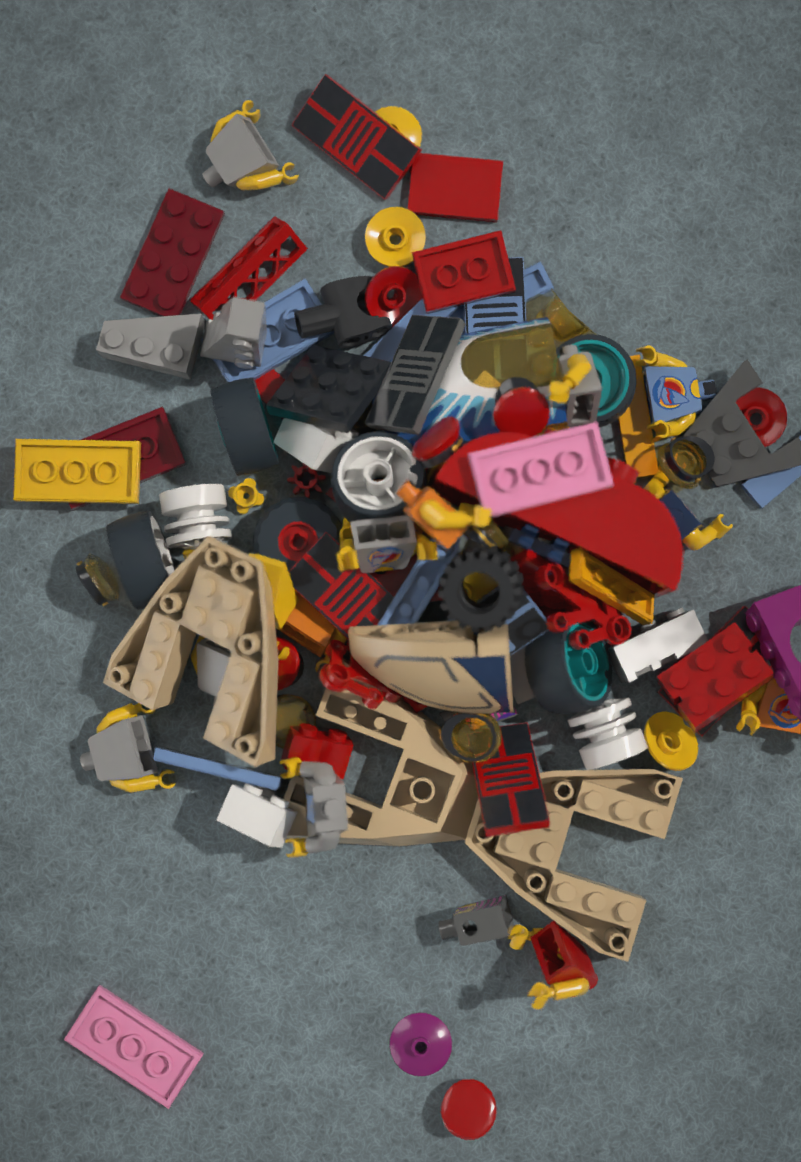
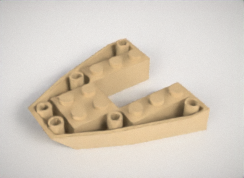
M208 536L160 586L111 655L103 683L147 708L154 710L174 703L196 633L232 651L203 738L257 767L275 759L278 651L272 587L261 561Z
M343 658L342 664L349 667L350 661ZM355 679V680H354V681H356V682H358V683H360V684H362V685H364V686H366V687H368V688L373 687V686H371V685H369V684H366V683H364V682H362V681H360V680H358V679ZM326 688L316 716L403 749L382 806L345 792L348 830L340 834L338 844L408 846L466 840L478 801L472 761H469V763L464 762L463 759L452 755L444 747L441 740L442 728L423 712L419 711L416 713L412 706L404 701L402 696L396 703H391L384 698L377 709H370L363 704L360 696L347 690L335 692ZM451 738L455 750L459 754L468 757ZM300 775L291 778L283 798L289 802L288 808L297 812L287 839L308 838L304 778Z
M654 769L542 772L539 774L550 818V827L490 837L485 835L478 798L465 844L518 895L599 953L628 962L646 900L641 895L556 869L574 811L665 839L683 778Z

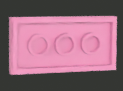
M597 422L468 454L481 507L491 509V517L614 486Z
M101 985L97 987L64 1039L168 1109L204 1054Z

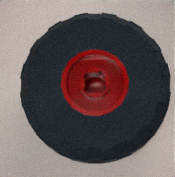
M298 496L286 498L273 506L271 505L263 516L259 518L253 535L254 554L285 562L289 571L325 532L340 544L339 532L343 526L337 515L329 507L317 500Z

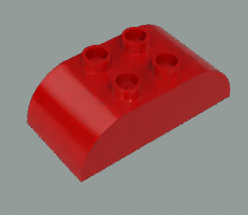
M546 429L543 435L554 433L556 431ZM500 432L482 436L467 443L457 450L442 466L435 478L434 491L442 499L459 507L461 502L481 507L468 454L534 437L522 433ZM606 457L614 485L612 488L490 518L491 522L503 528L508 526L520 531L522 526L526 527L527 523L539 528V537L549 541L556 540L557 537L569 542L567 553L571 554L572 550L583 549L654 594L655 598L674 592L678 587L683 567V547L675 520L665 505L654 494L635 485L639 471L617 459Z

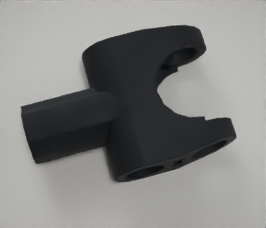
M349 277L324 285L320 289L324 302L323 305L298 310L294 313L299 336L303 339L334 331L338 345L341 348L365 344L384 336L392 329L390 318L367 315L357 305L359 301L364 299L367 286L373 277Z

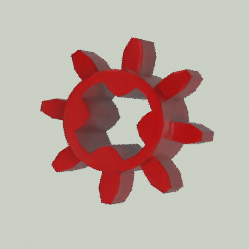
M304 463L300 468L294 465L291 466L295 475L294 477L287 478V481L291 484L296 483L297 486L293 490L295 495L303 491L306 497L310 498V492L314 490L322 493L318 484L325 481L326 476L317 475L319 470L311 469ZM305 472H309L310 476L315 478V480L310 481L309 486H304L303 482L299 481V479L304 478Z

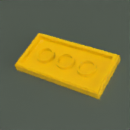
M16 439L13 500L16 502L139 504L141 442Z

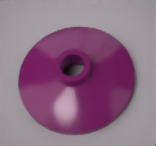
M428 1013L410 1014L401 1019L392 1031L390 1037L392 1058L400 1069L410 1075L428 1076L434 1074L447 1063L451 1055L452 1039L447 1026L434 1015ZM418 1042H424L427 1048L425 1051L419 1052L415 1049V1045Z

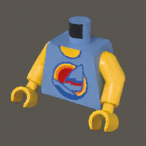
M650 345L637 348L636 352H641L643 359L636 361V366H649L645 367L642 372L651 424L646 426V428H652L656 432V437L652 438L651 442L655 443L667 437L678 436L695 422L696 415L702 410L701 400L716 396L715 381L698 382L695 368L687 367L685 362L667 354L656 352Z

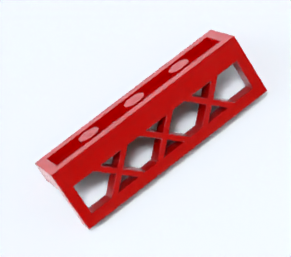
M274 216L189 301L210 320H213V312L221 304H226L232 297L237 298V289L243 282H251V291L242 299L256 301L308 248L287 222ZM289 237L297 247L288 256H280L281 244ZM264 261H273L272 272L267 277H258L259 266Z

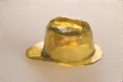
M550 288L554 295L536 316L537 319L548 317L550 323L541 324L546 333L554 340L566 342L589 331L597 335L572 314L554 290Z

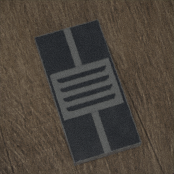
M411 316L365 424L369 428L414 435L420 434L466 323L461 318Z

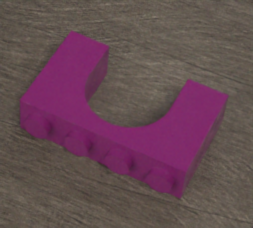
M801 585L754 602L745 614L749 629L755 632L760 642L762 655L766 660L770 661L775 671L774 677L778 686L784 689L789 699L791 712L794 716L798 717L801 723V663L793 654L790 644V635L793 627L801 625Z

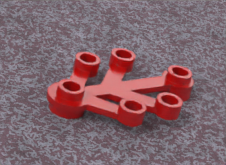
M553 562L539 567L535 574L537 585L544 590L556 591L578 609L569 613L557 612L550 614L547 617V627L551 632H562L567 630L568 626L588 620H593L600 626L591 631L584 629L573 631L569 636V643L573 649H586L591 643L604 639L610 645H621L630 637L631 624L625 616L617 614L616 609L602 601L603 612L598 608L594 595L580 587L581 595L565 582V572L561 565Z
M332 640L325 648V653L330 658L329 664L322 667L319 677L324 687L328 690L335 692L347 690L360 696L363 704L370 709H377L384 698L391 703H396L401 698V694L388 688L367 672L352 657V654H350V666L346 667L342 664L343 656L347 650L350 652L349 640L346 646L339 640ZM355 679H358V680H360V681H362V682H364V683H366V684H369V685H371V686H373V687L368 688V687H366V686H364V685H362V684H360V683H358V682H356V681H354V680H355Z

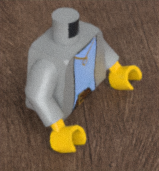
M298 757L281 760L280 763L286 764L288 772L280 774L283 779L300 775L304 778L308 833L307 839L303 837L286 839L285 843H292L294 847L291 854H286L287 857H304L308 853L334 849L339 843L340 834L348 830L344 782L334 773L333 767L327 763L302 762Z

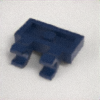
M527 523L526 527L522 526L521 531L514 528L508 542L528 551L531 549L541 557L564 568H568L571 562V554L567 553L569 550L568 541L557 537L556 540H551L550 544L538 539L540 536L538 533L539 528Z

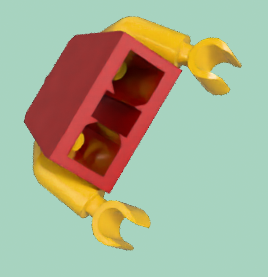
M553 920L544 928H532V931H528L526 927L519 924L513 927L508 939H511L509 946L512 949L521 950L526 940L531 941L546 983L550 985L549 988L546 984L538 982L531 988L527 997H537L531 1005L532 1008L542 1009L549 998L560 1000L582 996L596 986L598 976L594 971L586 949L556 921Z

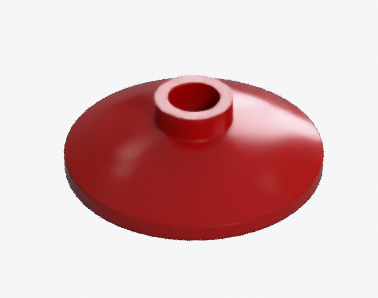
M390 266L379 271L370 280L365 293V304L370 316L388 317L392 327L422 299L417 275L402 266ZM394 289V296L391 299H387V293Z
M757 387L736 401V404L764 447L772 445L782 436L787 425V410L777 394L771 390ZM755 413L762 416V422L758 425L750 422V417Z

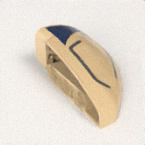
M459 621L349 627L348 635L352 657L373 677L397 693L426 706L458 713L488 714L513 712L508 624L501 628L495 626L491 632L486 633L484 628H481L478 635H474V632H471L472 627L466 625L465 629L458 627Z

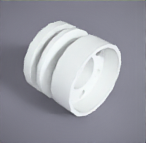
M222 484L192 485L171 489L159 494L162 515L177 517V521L164 526L166 533H179L166 539L168 548L196 549L208 536L221 542L232 538L230 529H216V527L230 523L229 518L226 516H214L215 511L227 506L225 489Z
M629 697L607 699L602 705L579 712L567 719L570 727L582 724L585 726L584 729L573 734L574 739L588 737L591 743L579 750L586 770H593L616 763L648 748L641 728L628 730L625 728L624 724L636 717L635 712L620 715V710L632 705Z

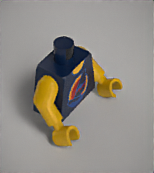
M666 461L658 466L659 472L644 487L645 490L654 494L669 510L678 527L682 547L686 545L690 550H699L715 538H722L733 527L732 524L726 526L722 523L723 514H719L705 527L669 486V480L676 475L670 470Z

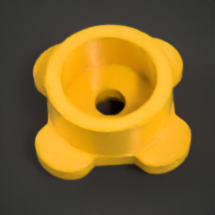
M246 478L244 483H240L236 487L232 486L228 491L229 497L234 499L237 504L236 509L241 514L248 513L251 507L255 505L260 506L264 502V496L258 492L255 487L256 482L252 478ZM248 493L249 498L245 499L243 495Z

